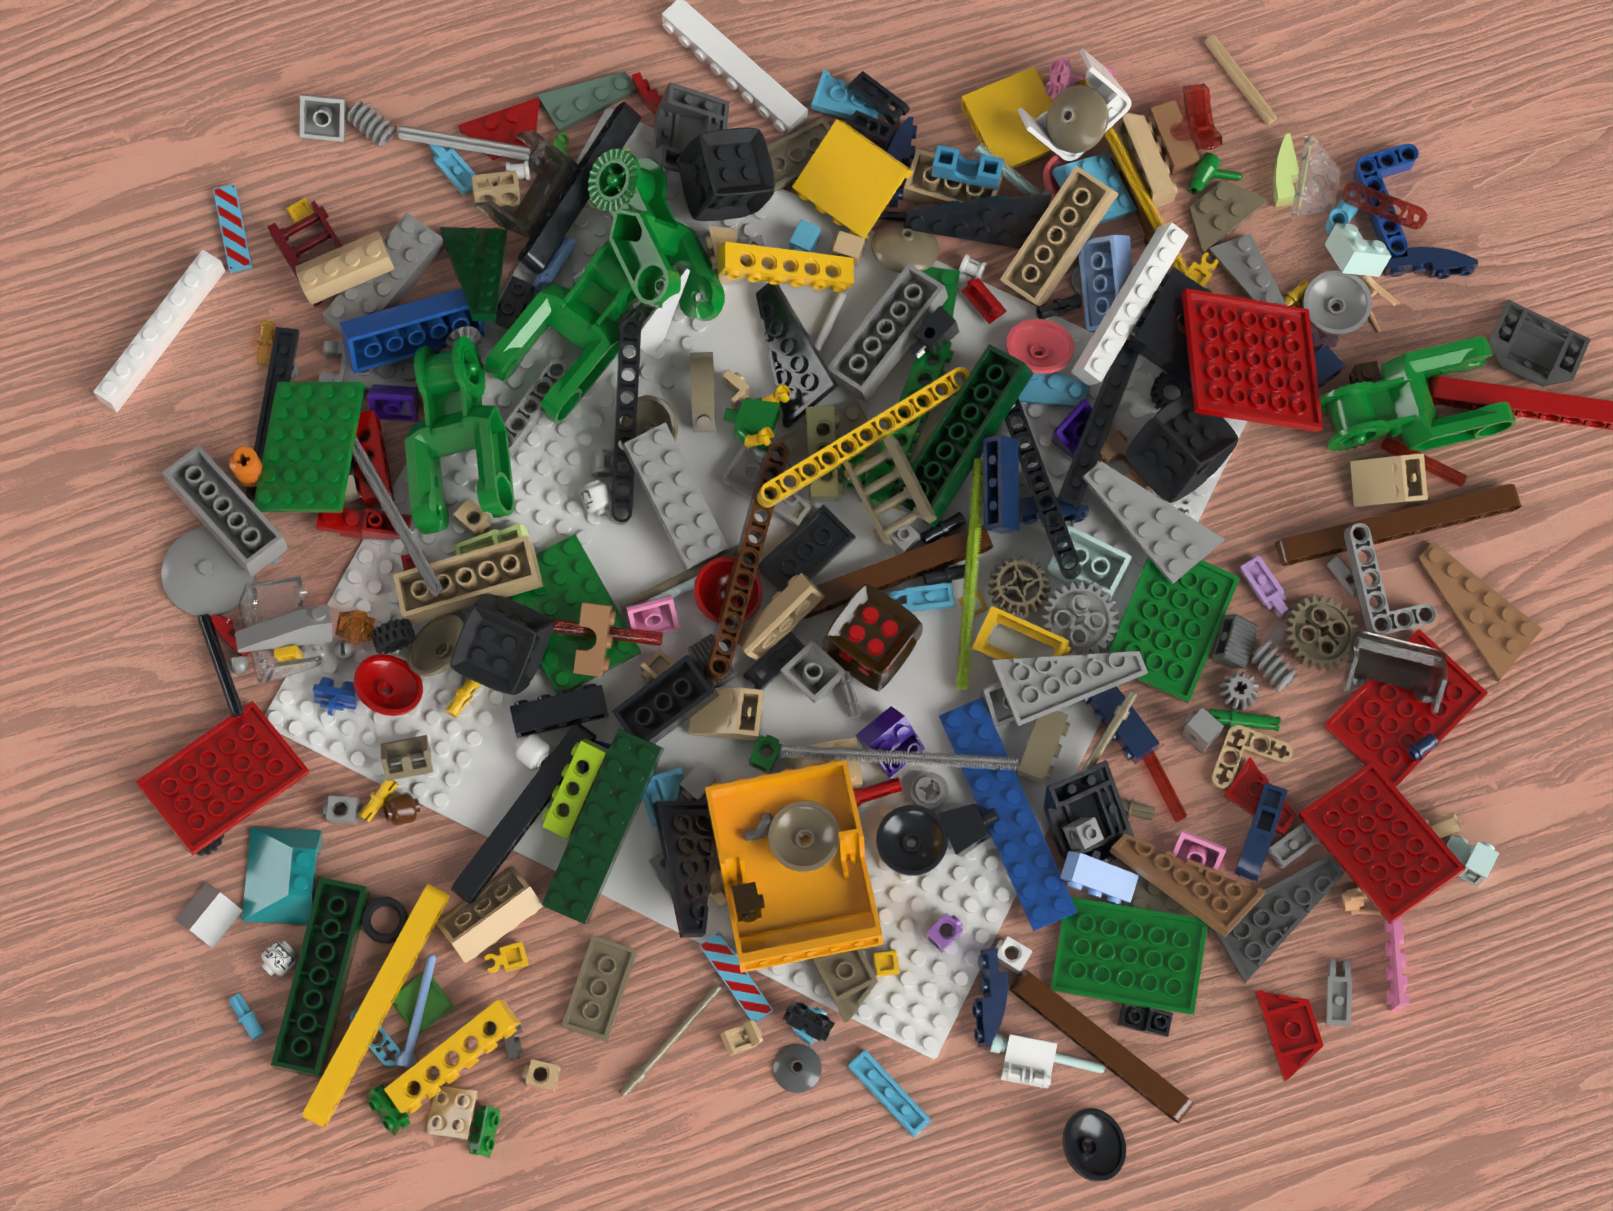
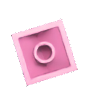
M672 595L626 606L635 641L680 630Z
M1182 830L1172 852L1175 853V857L1184 861L1190 859L1218 870L1227 848Z

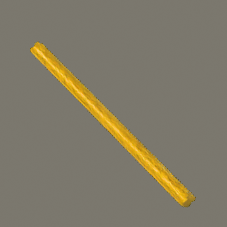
M1086 78L1076 82L1077 85L1091 86ZM1111 126L1104 133V137H1106L1109 147H1111L1113 154H1115L1118 164H1120L1122 171H1124L1127 181H1129L1131 188L1136 193V198L1141 203L1140 205H1142L1143 211L1146 213L1145 215H1147L1153 230L1156 232L1159 226L1164 225L1162 224L1164 221H1161L1163 218L1160 219L1162 216H1158L1160 215L1157 214L1159 211L1156 212L1158 209H1154L1156 206L1153 207L1155 205L1152 204L1154 201L1151 202L1153 199H1149L1151 196L1148 197L1150 194L1145 192L1147 189L1144 190L1146 188L1143 187L1145 184L1142 185L1144 182H1140L1142 179L1139 180L1141 177L1136 175L1138 173L1135 172L1137 169L1134 170L1136 167L1131 165L1133 162L1130 163L1132 160H1128L1130 157L1127 158L1129 156L1126 155L1128 152L1125 153L1127 150L1122 148L1124 145L1121 146L1123 143H1120L1121 140L1118 141L1120 139L1116 136L1118 133H1115L1116 131H1113L1115 128L1112 129L1114 126ZM1178 253L1172 263L1173 267L1183 274L1189 275L1190 273L1188 272L1190 270L1187 271L1189 268H1186L1187 265L1184 266L1186 264L1183 263L1185 260L1182 261L1184 258H1180L1182 255L1179 256L1181 253Z

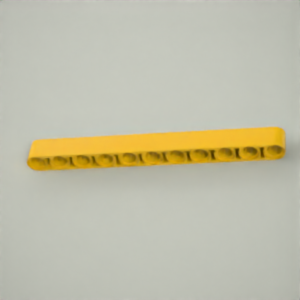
M964 367L955 368L768 481L757 494L758 503L766 508L776 505L842 465L846 460L852 459L954 397L963 385L958 384L954 380V376H959L964 383L970 372ZM936 387L943 389V396L936 392ZM917 399L924 400L926 407L919 406ZM898 410L905 411L907 418L900 417ZM879 421L886 422L888 430L882 429L879 426ZM860 433H866L870 441L862 440ZM841 444L848 445L851 452H844L841 449ZM822 456H828L832 464L824 463ZM803 467L810 468L813 472V475H805L803 473ZM783 479H790L793 482V487H786ZM764 491H771L774 494V499L766 498Z
M429 883L423 890L302 1114L303 1118L322 1128H325L329 1123L450 898L449 893Z

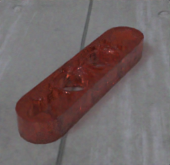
M1350 182L1343 189L1342 199L1348 205L1405 227L1417 230L1422 228L1427 220V212L1423 208L1362 184ZM1351 190L1356 191L1354 198L1350 197ZM1363 193H1364V194H1366V196H1365V198H1364V200H1363V202H1362V201H1360V200H1361L1362 195H1363ZM1376 197L1380 201V205L1376 207L1371 206L1368 203V198ZM1397 205L1401 209V213L1394 215L1389 211V207ZM1406 210H1408L1406 218H1403ZM1415 214L1419 215L1417 222L1413 221Z

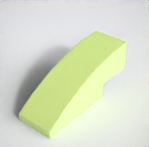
M1287 133L1283 139L1274 166L1273 198L1275 207L1293 205L1296 197L1293 183H1297L1300 172L1290 133Z
M519 523L500 531L494 529L454 545L457 556L527 535L529 537L527 527Z

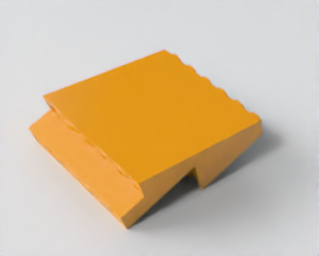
M832 760L822 765L810 764L801 769H785L776 774L765 773L755 778H739L733 782L724 784L714 783L709 787H705L741 973L883 944L882 929L865 859L864 835L846 760ZM812 801L823 805L835 816L840 828V832H838L839 848L833 859L824 867L810 872H798L786 868L776 860L771 852L768 836L762 839L745 841L744 830L756 828L763 813H770L774 818L782 808L791 803ZM805 837L801 840V843L808 844L810 839ZM755 882L757 893L763 894L765 908L761 909L762 917L749 923L738 922L731 886Z

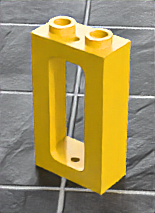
M991 606L972 647L974 651L994 660L1019 658L989 644V639L995 626L1002 624L1053 647L1055 650L1053 656L1069 655L1072 648L1069 647V640L994 606Z

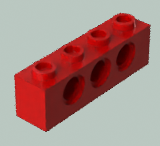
M375 410L362 412L359 416L356 438H358L357 440H359L361 447H363L362 449L367 453L366 456H373L370 461L372 462L371 465L375 467L376 474L380 476L379 478L384 483L385 490L389 492L388 494L393 499L392 501H395L380 417ZM369 435L366 441L361 442L364 436ZM355 461L356 466L353 467L355 478L359 480L360 487L357 488L360 501H364L369 508L381 505L370 484H368L366 477H364L362 470H360L357 461Z

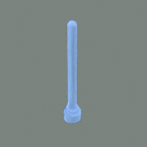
M429 954L426 958L405 1050L397 1059L396 1066L410 1069L417 1063L414 1050L436 962V957L433 954Z

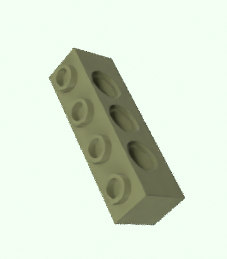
M834 406L806 407L805 423L808 458L838 440L840 435H835V427H839V414L834 413ZM825 427L828 429L829 434L821 436L817 433V429ZM829 457L822 458L824 463L832 464ZM841 465L828 472L832 477L829 481H823L819 478L809 484L810 502L838 500L839 494L843 493L842 480H838V472H841ZM808 468V476H812L813 472Z

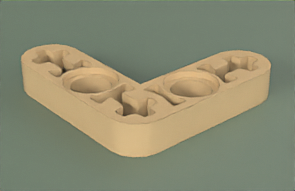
M1235 725L1226 734L1211 775V785L1220 791L1230 787L1243 752L1283 765L1288 763L1293 756V749L1290 744L1241 725ZM1239 731L1243 739H1239L1235 748L1231 746L1234 741V736L1231 734ZM1262 739L1266 744V748L1262 751L1256 750L1253 746V741ZM1271 743L1274 744L1272 749L1279 751L1281 748H1284V753L1288 756H1284L1281 759L1278 757L1279 753L1272 751L1270 755L1267 754ZM1226 752L1234 753L1236 762L1232 764L1226 763L1223 759V754ZM1223 768L1232 769V772L1228 770L1225 775V779L1228 782H1224L1222 785L1219 784V779L1216 776L1219 777Z

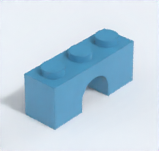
M937 145L931 176L998 190L1004 159L982 154L981 159L971 160L961 156L959 153L960 149Z

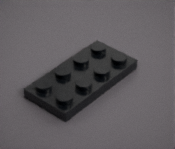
M823 504L759 563L758 570L779 591H783L788 586L789 580L795 575L803 573L810 580L814 578L856 539V536Z

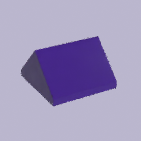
M377 384L371 386L367 394L370 410H375L380 420L418 421V387Z
M1082 399L1054 430L1051 442L1071 459L1075 455L1092 411V407L1086 399Z

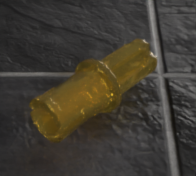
M267 320L260 322L259 340L256 341L258 345L257 364L264 367L269 366L275 327L274 322Z

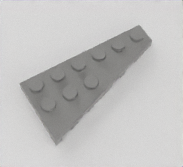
M1099 462L1082 477L1171 584L1175 583L1225 540L1103 462Z
M1140 651L991 660L1016 726L1028 723L1148 673Z

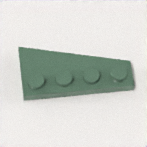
M626 71L537 94V97H539L540 103L560 133L637 93Z

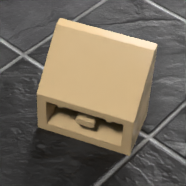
M717 226L708 227L709 235L705 236L706 250L721 284L746 280L743 278L732 280L727 279L726 276L718 275V249L725 241L738 243L736 230Z

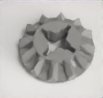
M470 326L454 330L446 339L447 351L452 350L454 340L462 336L470 338L478 349L477 345L482 343L479 331Z
M925 772L913 780L910 794L916 805L934 810L942 806L947 799L948 786L940 775L933 772ZM932 782L933 791L937 794H931L928 800H926V792L922 791V789H927Z

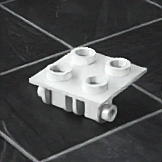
M1010 1034L1001 1080L1048 1089L1051 1084V1073L1057 1043Z

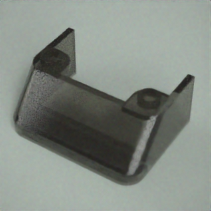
M535 130L520 132L516 136L533 149L528 159L530 169L537 174L536 179L518 209L516 210L509 205L499 207L492 200L477 202L474 205L475 208L500 227L527 238L531 237L578 165Z
M1355 631L1344 674V690L1349 691L1351 685L1361 686V684H1366L1368 679L1413 690V694L1417 697L1418 701L1423 703L1432 702V712L1437 713L1448 681L1446 655L1435 648L1366 631Z

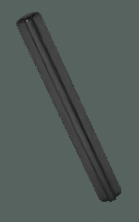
M209 614L200 615L198 622L231 716L233 718L242 716L244 713L211 617Z

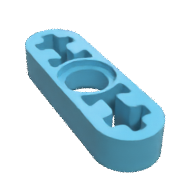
M356 1008L352 1011L350 1015L351 1023L359 1008ZM380 1026L378 1031L383 1034V1039L379 1044L371 1043L370 1048L384 1066L389 1068L396 1067L401 1051ZM387 1041L390 1042L389 1045H386L389 1051L397 1052L394 1055L396 1060L393 1062L391 1060L385 1061L387 1055L382 1049L379 1053L377 1052V1049L382 1048Z

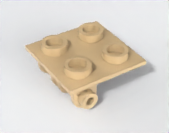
M441 1086V1091L433 1097L426 1134L453 1137L467 1141L468 1136H471L470 1128L471 1122H474L472 1116L476 1113L474 1110L476 1100L478 1101V1091Z

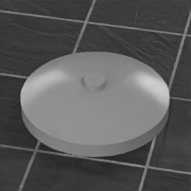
M206 527L194 529L178 538L167 551L161 571L163 587L170 600L181 611L194 617L209 614L210 617L215 614L220 617L234 611L248 598L256 574L250 577Z

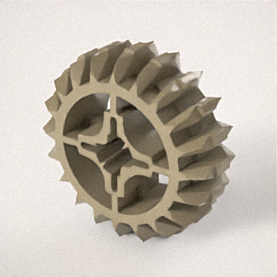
M1021 555L1019 561H1016L1015 557L1011 556L1010 563L1003 559L1001 562L1002 566L996 564L994 568L996 572L990 573V578L993 580L988 581V586L991 587L988 594L994 596L991 602L993 604L1000 602L998 609L1002 610L1005 607L1007 608V613L1010 614L1011 611H1014V616L1016 617L1019 616V612H1022L1023 616L1027 617L1028 610L1035 614L1037 612L1036 607L1043 608V601H1047L1049 598L1046 593L1050 592L1051 587L1047 585L1050 583V578L1044 577L1047 573L1046 569L1039 571L1040 562L1032 565V557L1028 559V562H1025L1024 556ZM1021 571L1030 574L1032 577H1024ZM1012 572V581L1000 586L1001 579L1006 574ZM1016 580H1017V582L1019 583L1020 586H1023L1022 594H1021V590H1019L1018 586H1015V585H1016ZM1034 587H1038L1037 594L1031 600L1026 601V592L1031 591ZM1012 595L1016 597L1018 602L1012 601L1006 596Z

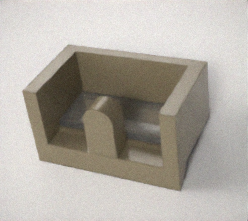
M427 735L380 744L381 762L386 781L433 772L431 748Z

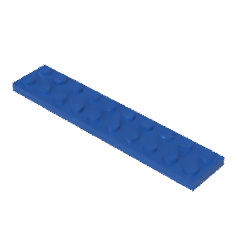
M982 697L939 715L956 755L967 754L968 756L970 754V756L982 755V757L983 755L985 757L986 755L988 757L997 756V758L998 756L1000 758L1001 756L1008 757ZM963 765L962 771L982 813L995 808L999 815L1000 821L988 827L1033 932L1076 914L1077 910L1064 881L1060 879L1061 874L1014 768L1013 771L1011 768L1010 771L1009 768L1007 770L1004 768L1003 770V767L1001 770L1000 767L998 770L997 767L995 770L994 767L992 770L991 767L985 769V766L983 769L982 766L980 769L979 766L977 769L976 766L973 769V766L972 768L970 766L967 768L966 765L965 768Z

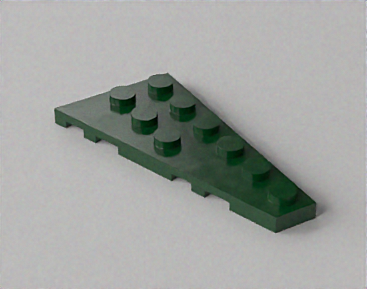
M440 227L441 237L444 239L445 248L449 253L452 267L461 285V291L465 296L472 321L496 322L508 238L507 229Z

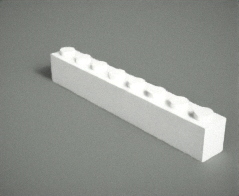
M676 0L662 13L663 28L669 34L673 33L676 35L679 42L685 48L689 47L694 51L696 58L701 62L705 61L715 75H721L732 90L736 89L742 94V98L748 104H753L757 107L760 115L766 119L769 118L779 132H785L789 135L795 132L808 119V109L685 0Z
M1170 222L1157 228L1072 369L1071 373L1088 386L1100 383L1152 298L1153 293L1158 288L1189 235L1174 223Z
M202 249L93 391L101 403L118 413L225 273L223 264L219 259Z

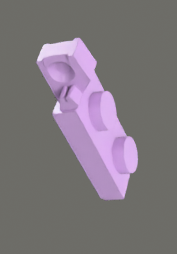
M1257 555L1239 566V571L1262 604L1268 610L1272 608L1279 618L1287 614L1289 609L1283 602L1286 600L1284 590L1262 558Z

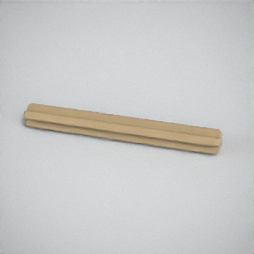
M1215 35L1209 36L1205 40V45L1265 124H1272L1277 118L1275 113Z

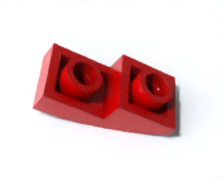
M640 72L632 74V81L638 96L647 108L656 115L663 95L659 96L656 88L651 90L647 78L643 79Z
M213 614L211 616L212 622L224 641L237 654L247 657L250 651L238 653L234 636L236 630L232 626L233 622L223 615L219 618Z

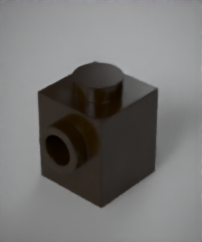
M1377 361L1356 364L1351 373H1349L1350 384L1369 381L1376 383L1382 380Z
M750 882L731 886L738 922L749 923L757 920V918H761V909L765 908L763 894L757 893L756 883Z

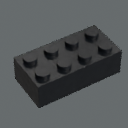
M686 655L612 710V713L625 731L656 744L720 695L691 656Z

